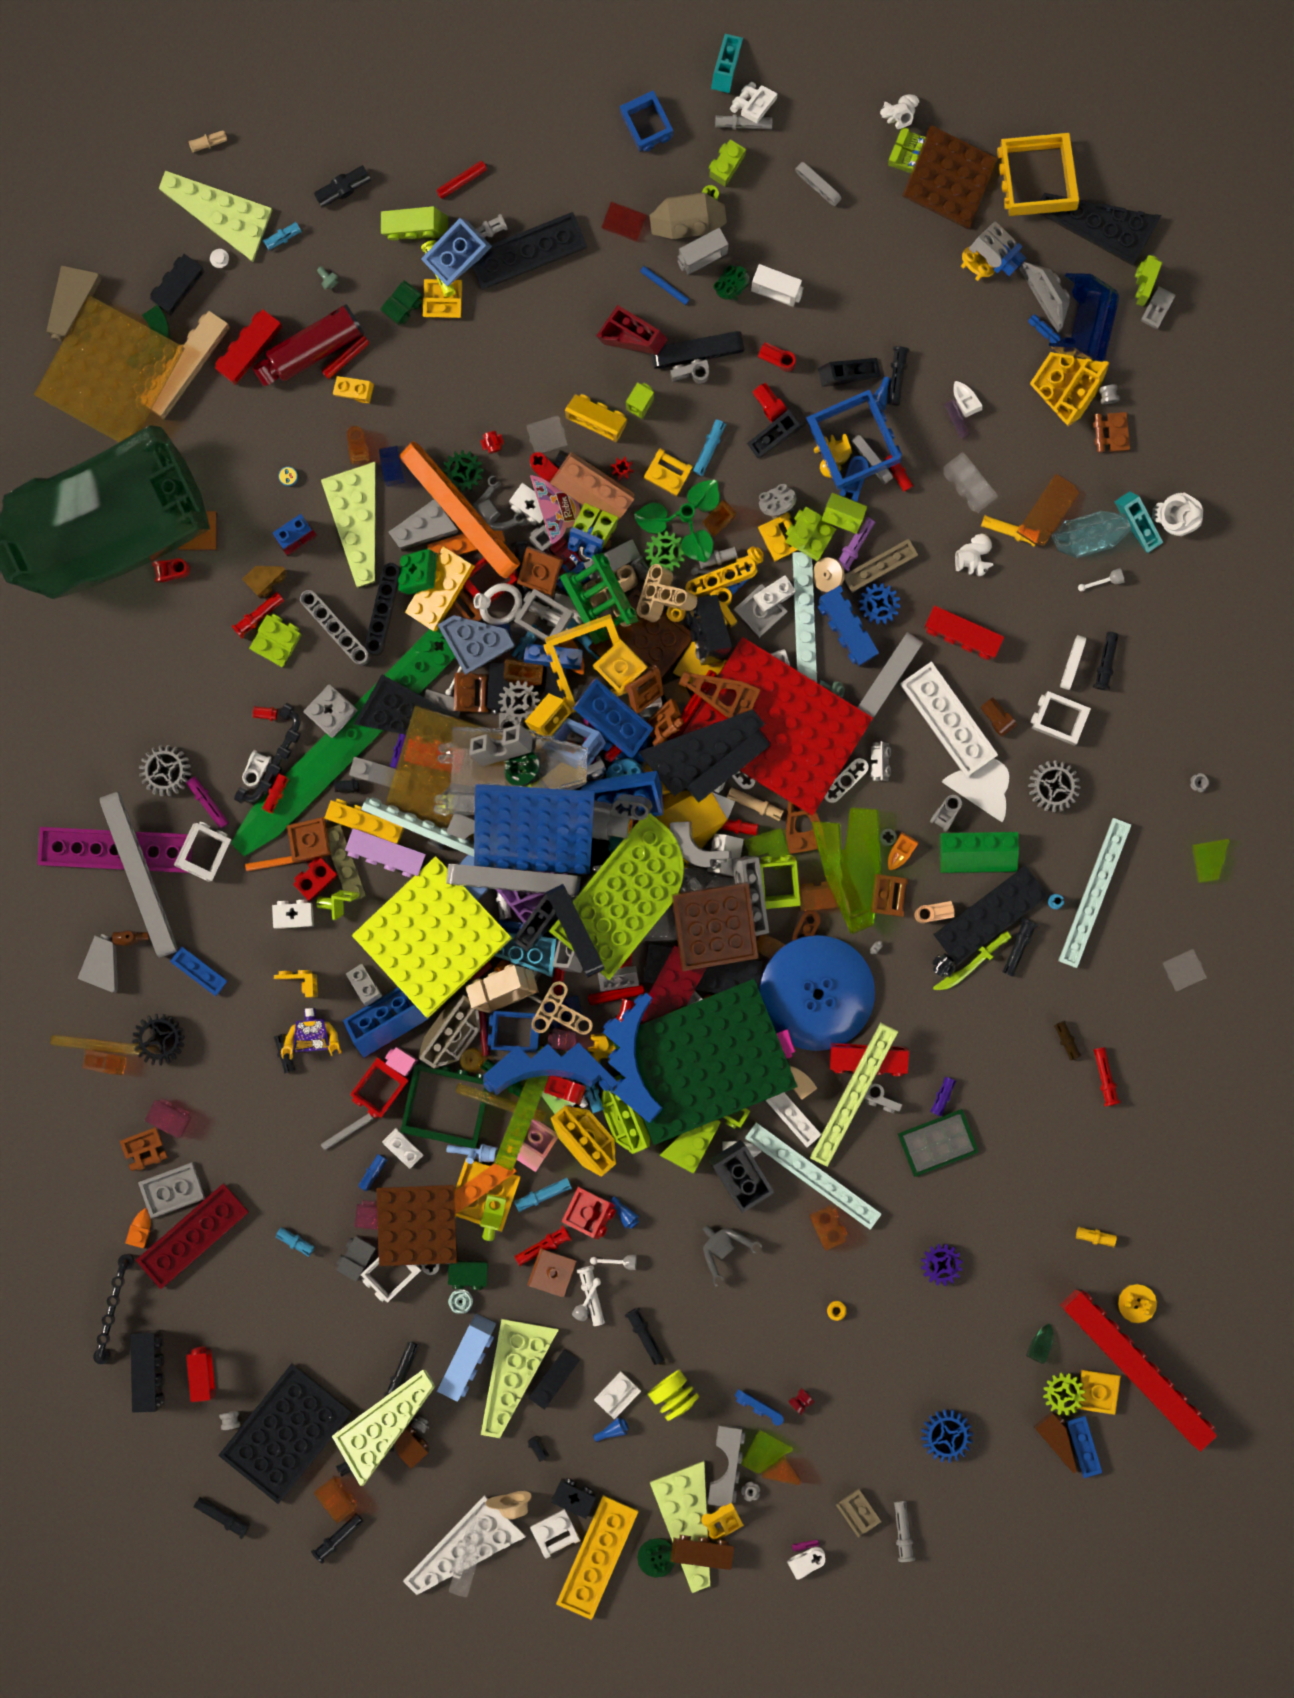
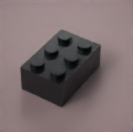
M718 596L698 597L696 607L691 611H687L685 615L686 622L691 628V640L695 642L696 657L700 660L701 666L723 662L732 645Z
M739 1140L708 1160L741 1213L775 1193L742 1140Z

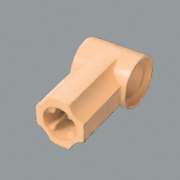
M951 901L923 905L915 911V919L919 923L954 918V908ZM922 909L927 910L929 913L927 920L920 917Z

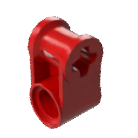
M535 452L530 457V467L538 477L550 483L559 469L543 453ZM535 458H537L538 460L542 459L541 466L539 464L534 465Z
M181 558L152 563V567L155 568L156 578L154 580L156 583L187 577L191 571L190 565ZM181 563L184 564V570L177 572V566Z

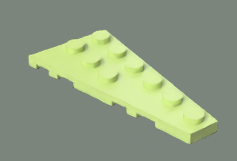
M507 1319L501 1320L481 1435L495 1438L501 1437L559 1329Z

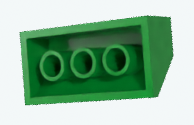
M1018 832L941 833L939 835L940 873L1017 872L1019 855Z

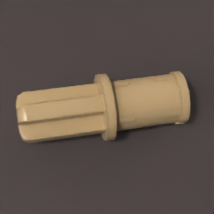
M223 130L210 135L204 134L203 137L189 141L192 153L208 147L211 149V146L227 141V136Z

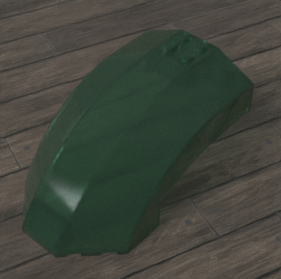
M148 425L118 444L50 478H33L5 494L0 514V571L7 583L45 595L51 599H57L131 572L210 530L202 494L186 461L162 426Z

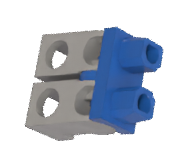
M996 221L969 247V250L973 253L978 251L984 256L988 264L995 267L993 270L996 273L1002 269L1008 276L1026 259L1020 252L1023 246L1020 243L1017 244Z

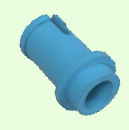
M1053 894L1049 897L1048 904L1052 909H1059L1064 904V898L1061 895ZM1055 898L1059 900L1058 905L1053 902Z

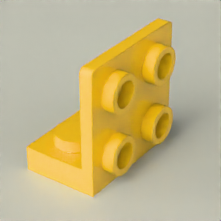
M298 970V974H293V971H279V975H274V979L277 980L305 979V982H302V994H305V997L308 998L318 997L317 974H312V971Z

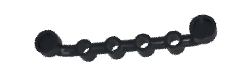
M286 703L281 710L280 716L287 720L291 717L293 725L287 731L282 745L277 749L276 756L269 764L264 778L259 782L257 791L253 795H248L249 790L240 787L235 794V801L241 804L244 801L249 803L256 802L263 796L264 792L269 794V789L273 787V783L270 782L272 777H277L282 771L283 767L279 766L282 759L287 760L291 755L292 750L288 749L292 742L296 744L301 736V733L298 732L301 724L300 717L294 711L293 705Z
M124 1254L119 1257L118 1271L116 1277L111 1281L113 1290L111 1296L106 1301L108 1309L106 1315L101 1320L103 1328L101 1334L97 1336L98 1348L93 1355V1359L97 1364H105L110 1359V1353L105 1348L106 1344L110 1341L109 1332L111 1325L115 1322V1309L120 1303V1290L125 1284V1271L132 1268L135 1263L133 1256L130 1254ZM116 1279L121 1280L120 1286L115 1283ZM111 1298L116 1299V1304L111 1303ZM106 1317L111 1318V1323L106 1322ZM101 1336L106 1337V1342L101 1341Z

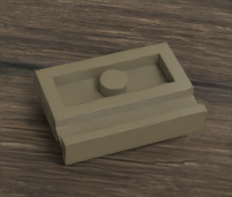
M859 1488L836 1504L858 1538L881 1522Z

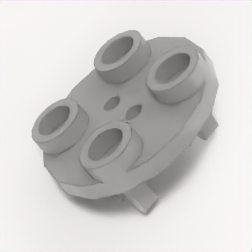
M780 484L776 488L759 495V506L764 514L772 516V519H776V515L794 510L793 506L797 498L791 488H787L786 484Z

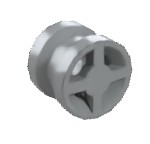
M1107 385L1098 389L1102 395L1101 404H1111L1120 401V397L1117 395V385Z
M238 1411L219 1414V1418L222 1420L221 1430L241 1427L237 1418L239 1415Z

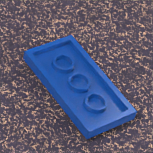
M594 679L573 707L575 711L630 758L634 757L654 729L598 679Z

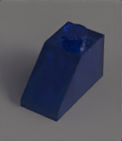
M398 446L379 449L386 486L405 483Z

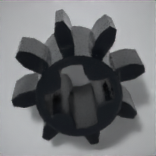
M944 953L942 957L938 954L932 962L935 965L933 971L941 977H945L946 974L951 976L956 969L954 966L955 960L948 954Z

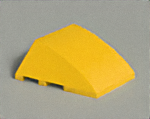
M1050 352L1030 382V385L1063 422L1070 426L1081 418L1097 394L1098 389L1102 386L1109 362L1093 361L1089 358H1075L1071 355Z
M689 791L680 792L675 797L673 794L663 795L664 814L656 816L669 830L670 823L692 822L693 839L701 849L728 820L713 792L699 803ZM683 858V860H684V861L686 862V864L688 865L690 862H688L687 860H685V859Z

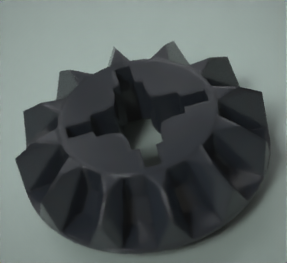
M592 841L590 869L599 870L611 855L607 850L608 847L603 846L602 842ZM594 852H600L599 857L592 859Z

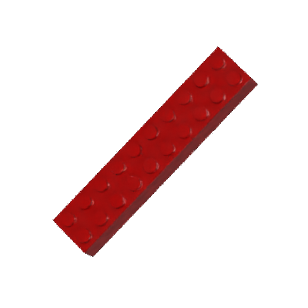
M1075 1289L1060 1304L1062 1309L1189 1443L1201 1452L1217 1437L1213 1432L1216 1428L1205 1418H1200L1202 1415L1200 1411L1192 1404L1188 1405L1186 1403L1188 1399L1178 1390L1174 1391L1173 1387L1175 1385L1164 1375L1162 1377L1159 1375L1161 1370L1151 1361L1147 1362L1145 1360L1148 1357L1141 1349L1132 1346L1134 1342L1127 1335L1119 1333L1121 1328L1110 1318L1108 1320L1105 1318L1106 1312L1097 1304L1094 1306L1091 1303L1093 1299L1087 1292L1083 1290L1080 1292Z

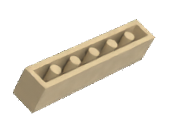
M210 311L201 316L197 328L192 329L188 334L187 342L184 345H180L174 360L171 359L167 363L166 371L163 375H159L156 378L153 389L151 391L148 390L143 397L144 401L142 403L144 406L162 419H165L230 329L225 321Z

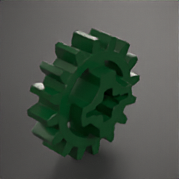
M461 450V455H458L455 451V457L448 456L449 463H443L447 469L442 471L444 474H447L446 476L457 489L461 488L462 492H465V488H468L472 491V485L478 487L477 480L483 479L479 475L484 473V470L479 468L482 466V462H476L478 456L476 455L472 458L471 451L467 455H465L464 450ZM462 459H466V460H469V461H471V462H470V463H465V462L462 461ZM456 462L455 469L451 471L452 465ZM460 464L466 470L467 478L460 473ZM476 471L474 478L470 480L471 474ZM460 479L464 483H458L455 480Z

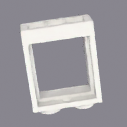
M759 264L752 281L751 291L794 307L795 302L799 303L804 287L801 286L802 280Z
M1049 691L1045 695H1041L1038 702L1040 709L1038 713L1034 712L1030 722L1033 724L1032 729L1075 746L1091 708ZM1050 699L1080 711L1070 736L1040 724Z
M199 822V824L194 823L174 866L210 882L216 874L231 839L227 838L228 834L220 830L212 831L209 829L210 826L208 824ZM198 831L222 842L210 871L185 860Z
M379 1257L361 1274L363 1277L361 1280L368 1288L372 1286L375 1289V1295L380 1301L383 1302L385 1300L388 1303L422 1268L419 1265H406L412 1273L390 1294L369 1274L379 1264Z

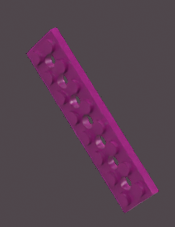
M40 827L37 865L125 870L120 855H112L111 847L115 845L110 830ZM135 832L149 871L189 873L174 866L177 857L170 858L168 856V850L173 847L178 850L179 855L188 834ZM56 842L63 844L61 852L57 853L54 851L53 846ZM75 843L82 845L80 853L76 854L73 852L72 847ZM193 843L185 858L190 863H192ZM94 844L101 845L102 849L99 854L95 855L92 853L91 849ZM155 846L158 848L159 854L156 857H151L149 849Z

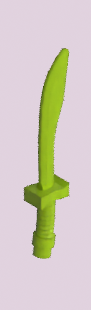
M1008 931L1001 934L988 947H980L978 951H981V953L969 965L946 977L935 985L933 989L944 990L951 988L969 975L986 958L991 960L994 956L990 954L1012 938Z

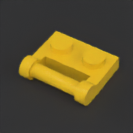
M659 448L644 475V479L677 497L693 466L689 463L686 465L665 453V450ZM662 459L684 471L683 474L680 476L659 464L660 460Z
M789 512L758 527L774 562L793 552L799 551L794 547L788 546L779 527V524L784 523L788 530L792 524Z
M732 1503L723 1505L713 1514H704L701 1518L703 1525L709 1531V1537L712 1541L720 1540L744 1526ZM720 1522L722 1527L717 1529L714 1524Z

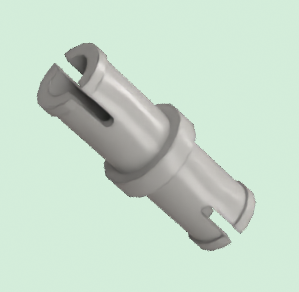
M735 547L719 552L715 550L707 562L699 561L702 569L715 564L722 565V562L738 559Z

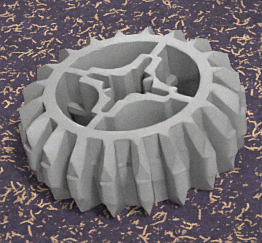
M159 745V752L153 747V755L146 752V756L149 757L148 760L141 759L142 762L146 763L145 766H139V769L145 770V772L139 774L140 777H146L142 780V784L149 783L146 789L151 790L153 788L152 793L156 795L159 791L162 797L165 795V791L168 796H172L171 790L178 794L179 790L177 787L179 786L181 789H184L185 786L181 783L189 781L185 778V775L191 776V772L186 771V769L191 768V765L184 764L189 759L187 757L182 758L184 756L183 751L177 754V747H174L171 751V746L167 745L164 751V747ZM161 756H173L177 761L166 764ZM156 760L158 766L151 775V766ZM162 765H164L166 768H169V773L167 775L161 773V771H163ZM180 766L179 776L174 782L173 773ZM165 778L169 785L159 786L153 780Z
M1056 760L1053 761L1052 766L1047 761L1045 763L1046 768L1042 764L1038 766L1041 772L1036 769L1033 771L1037 777L1031 776L1029 778L1031 781H1034V783L1028 784L1029 788H1034L1033 791L1029 792V795L1036 794L1037 797L1033 798L1032 801L1035 802L1039 799L1040 802L1037 806L1040 808L1045 804L1044 811H1048L1051 806V811L1056 812L1057 806L1061 812L1063 811V805L1067 809L1070 808L1068 801L1071 803L1076 802L1072 796H1079V793L1075 792L1074 789L1078 790L1081 788L1080 785H1075L1080 779H1073L1072 777L1077 772L1073 771L1070 774L1068 771L1071 769V766L1069 765L1064 769V762H1061L1058 767ZM1057 771L1052 780L1041 779L1046 772ZM1062 774L1067 778L1069 788L1061 783ZM1056 781L1059 789L1054 790L1052 793L1053 790H1051L1050 784ZM1039 784L1047 789V799L1041 794ZM1056 793L1068 794L1064 800L1052 802Z

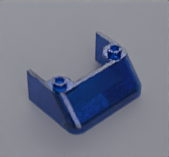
M1066 273L1065 277L1075 283L1072 295L1079 302L1072 336L1064 337L1060 343H1049V347L1060 354L1103 362L1106 358L1119 303L1118 291L1093 274Z

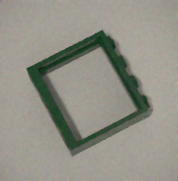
M420 1061V1065L415 1064L400 1133L476 1149L489 1091L485 1087L483 1088L472 1139L409 1126L421 1071L482 1085L484 1083L483 1075L477 1074L476 1077L469 1076L468 1071L459 1069L455 1073L450 1071V1067L439 1066V1069L432 1068Z

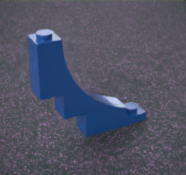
M579 1043L562 1057L547 1044L532 1058L517 1045L483 1075L484 1087L489 1092L493 1091L496 1095L514 1083L538 1076L566 1077L582 1082L590 1087L600 1081L599 1085L611 1094L616 1090L615 1086L617 1085V1081Z

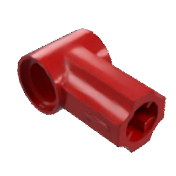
M766 342L762 345L758 355L759 359L779 367L784 372H791L795 368L796 359L792 352L784 351ZM785 358H790L792 363L784 365L782 361Z
M766 382L752 391L771 423L788 411L784 403L779 398L777 399Z

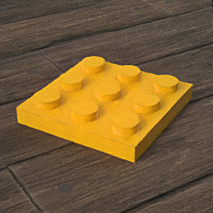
M465 1159L455 1191L490 1166L477 1161L468 1164ZM511 1175L458 1212L456 1217L480 1224L487 1195L506 1198L501 1225L499 1230H497L502 1232L521 1176ZM497 1201L490 1202V1206L493 1209L501 1207Z

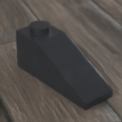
M877 358L834 361L818 368L822 387L838 386L881 376Z
M798 408L789 409L747 444L759 459L807 424V421Z
M545 894L513 939L515 943L527 952L558 920L547 894Z
M563 1349L531 1393L529 1399L545 1410L580 1360Z

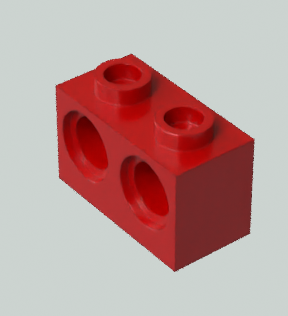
M317 858L308 865L310 868L305 873L302 871L294 878L295 882L293 885L310 902L338 877V874L322 858L319 860ZM323 866L326 868V874L323 877H319L317 869ZM305 880H311V889L304 890L303 882Z

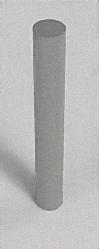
M369 1113L323 1142L321 1144L322 1148L327 1150L373 1120V1117Z

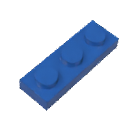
M526 644L524 664L551 667L552 657L551 655L547 656L543 645ZM554 647L562 668L581 670L583 650Z
M181 946L170 961L216 997L228 982L183 946Z
M1086 1416L1067 1420L1066 1423L1083 1478L1102 1473Z

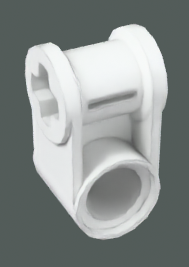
M253 750L242 776L243 782L249 788L258 787L259 782L267 772L272 757L263 756L257 753V750ZM250 774H255L257 776V779L254 783L247 782V778Z
M812 1547L803 1553L793 1556L787 1563L795 1578L801 1579L824 1565L825 1553L820 1547ZM814 1554L820 1556L819 1561L813 1559Z

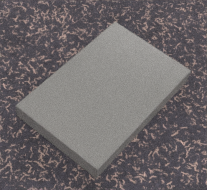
M194 1162L138 1182L150 1218L206 1199Z

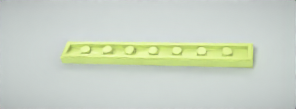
M880 1022L810 1159L828 1167L897 1036L898 1030Z

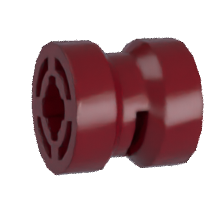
M803 1388L798 1391L796 1397H792L788 1401L800 1415L805 1412L808 1406L815 1403Z

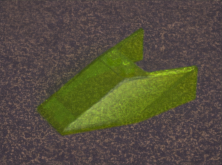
M850 808L846 844L843 849L841 848L840 823L812 821L824 875L850 934H855L873 926L875 913H871L870 910L875 874L880 875L881 869L879 809Z

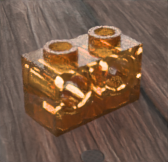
M828 1205L808 1214L825 1251L846 1242L845 1237L848 1234L844 1226H839L837 1219L840 1217L835 1207L831 1208ZM828 1213L830 1221L825 1224L821 1223V1214ZM830 1231L838 1232L839 1236L836 1241L828 1239Z

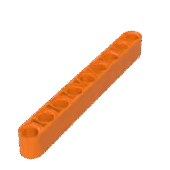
M412 441L399 455L402 462L496 572L507 579L520 565L519 560L418 443Z

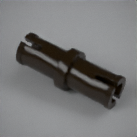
M1065 1020L1055 1024L1054 1028L1061 1039L1060 1044L1064 1046L1069 1060L1080 1057L1081 1054L1074 1042L1075 1037L1071 1036Z

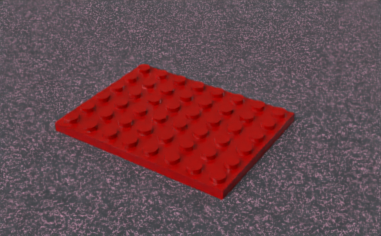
M742 637L717 678L741 681L760 689L752 709L765 723L760 730L772 745L739 771L813 816L873 717ZM715 684L712 685L707 695L713 696L717 689ZM727 688L720 690L718 694L719 700L726 706H732L737 696L735 690ZM703 700L682 735L725 720L727 717Z

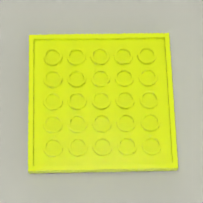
M436 856L419 871L418 876L415 875L352 934L353 938L426 1018H429L512 939L464 886L446 884L448 869Z

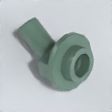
M322 266L317 269V272L324 280L321 284L325 290L328 288L332 290L339 283L337 281L339 276L331 273L329 275Z
M822 680L818 682L819 685L840 698L843 697L845 689L841 682H834L832 686Z

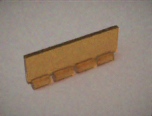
M1055 474L1016 533L1035 545L1038 543L1044 546L1051 533L1054 532L1060 523V518L1065 516L1071 507L1070 504H1073L1079 495V491L1074 488L1075 485Z

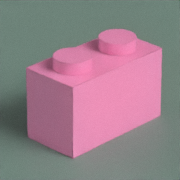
M400 1047L390 1049L385 1057L387 1059L385 1064L404 1076L410 1074L418 1061L417 1058Z

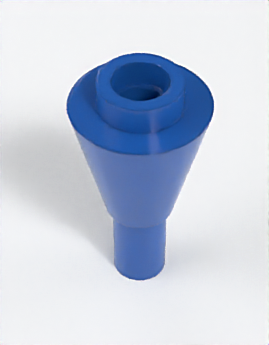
M884 377L881 386L874 393L879 401L877 405L879 411L886 409L887 389L891 381L889 377Z
M616 1196L610 1200L611 1203L615 1204L625 1229L628 1227L632 1229L639 1223L638 1219L640 1216L623 1205Z
M618 1417L603 1431L593 1435L595 1442H598L605 1438L627 1435V1430H629L628 1424L625 1419Z

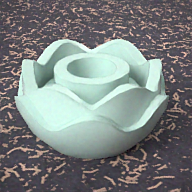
M455 1290L449 1297L448 1304L452 1311L457 1314L467 1313L472 1307L473 1299L468 1291Z

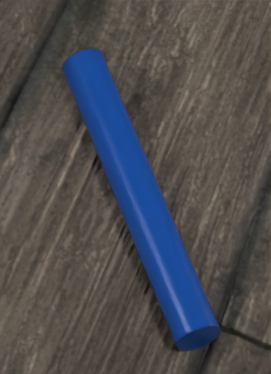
M642 267L640 272L681 303L687 305L690 300L688 297L647 267Z

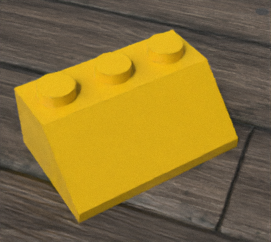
M575 394L565 409L566 419L617 443L627 423V419L624 418L625 415L616 410L614 412L608 410V407L600 402L595 404L590 401L589 397L580 394V396Z

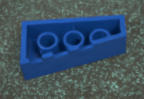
M839 585L820 597L818 609L823 616L826 615L828 617V625L833 632L836 631L839 635L838 641L842 648L846 647L849 651L848 658L853 665L856 663L859 667L876 657L879 652L867 631L862 630L863 625L856 614H852L851 611L853 609L849 600L843 598L840 594L843 592V589Z

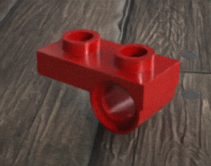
M549 1076L544 1093L581 1105L587 1086L557 1076Z

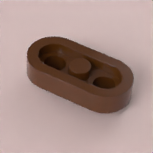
M810 910L802 915L793 933V940L799 939L798 936L800 934L805 936H813L820 924V916L817 912ZM808 917L814 918L813 924L807 922Z

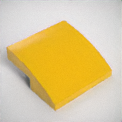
M424 279L423 317L461 318L462 280H455L452 283L456 291L454 295L444 297L437 279Z
M691 642L673 671L680 678L685 670L693 674L705 676L709 670H712L719 675L727 661L724 659L720 663L701 666L700 660L696 657L695 642ZM690 677L688 682L692 683L693 679Z

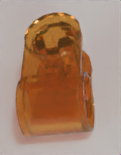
M358 426L350 427L347 431V440L351 464L363 460L370 461L368 445L363 430ZM355 431L361 433L358 440L351 439V435Z

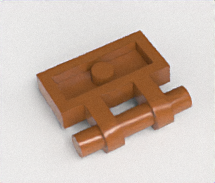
M1127 412L1108 413L1107 421H1102V414H1095L1093 428L1096 430V439L1094 440L1095 446H1097V453L1105 452L1104 445H1109L1110 452L1129 451ZM1103 428H1108L1109 438H1104Z
M673 699L666 702L646 721L654 728L649 734L650 737L656 738L652 742L653 745L668 741V737L673 733H677L680 730V726L684 724L682 718L679 717L677 719L681 714L676 701Z
M157 1127L119 1141L125 1158L134 1157L135 1162L129 1164L131 1171L145 1169L147 1165L161 1163V1160L168 1158L166 1151L158 1153L156 1149L163 1145ZM150 1150L152 1156L142 1159L140 1154Z

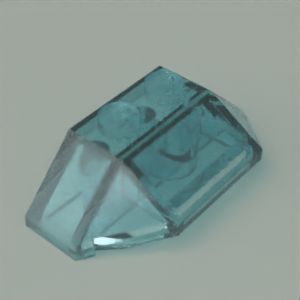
M1099 511L1065 521L1052 534V539L1059 552L1080 558L1114 548L1131 531V525L1123 513Z

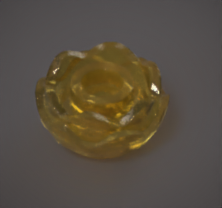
M476 1048L466 1049L460 1057L461 1067L468 1072L479 1070L483 1065V1054Z

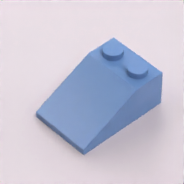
M459 218L421 260L446 286H449L479 261L492 246L466 219Z

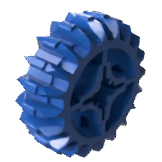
M943 1409V1416H940L938 1411L935 1412L937 1418L934 1419L930 1415L929 1419L932 1422H924L928 1429H921L923 1433L927 1434L921 1436V1440H927L923 1447H930L927 1450L928 1455L934 1452L933 1459L936 1460L940 1455V1462H944L945 1457H947L949 1463L952 1462L951 1456H954L956 1461L959 1460L957 1456L959 1453L965 1457L966 1455L962 1450L970 1451V1447L966 1443L972 1444L973 1440L968 1437L974 1435L973 1432L967 1431L972 1428L971 1424L964 1425L968 1419L965 1417L960 1420L962 1416L960 1412L954 1417V1410H951L950 1414L947 1415L946 1409ZM944 1421H954L960 1427L949 1429ZM939 1423L940 1433L932 1439V1431ZM943 1427L949 1434L952 1433L951 1439H949L951 1445L946 1438H942V1436H945ZM960 1433H963L960 1445L955 1448L954 1439ZM946 1443L950 1451H941L934 1445Z

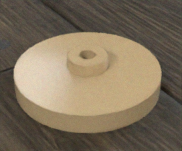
M823 558L815 564L813 568V582L819 590L829 592L842 585L845 573L842 564L837 559Z

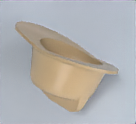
M517 1491L507 1495L491 1497L486 1501V1506L499 1510L506 1519H516L528 1513V1502L532 1496L527 1491Z

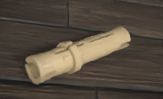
M731 787L727 796L728 799L760 812L759 814L762 816L764 814L777 821H780L784 812L783 809L768 804L769 802L766 800L764 802Z

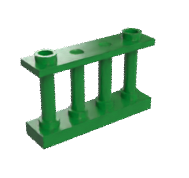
M604 553L593 555L594 564L579 574H576L574 571L560 576L583 623L598 619L599 614L615 604L621 615L613 619L615 627L624 621L627 625L639 621L635 609L631 607L610 567V561ZM599 571L603 581L585 591L581 581ZM608 588L612 598L593 608L590 598L603 589ZM606 626L589 632L595 645L610 639Z

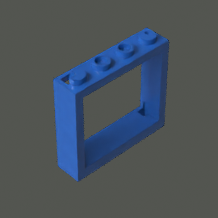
M870 390L806 417L808 426L837 490L901 462L900 456H902L900 447L899 445L895 446L892 440L895 438L891 428L887 429L885 424L887 421L883 411H879L877 407L879 404L878 398L875 394L872 395ZM867 402L892 458L842 479L818 423Z

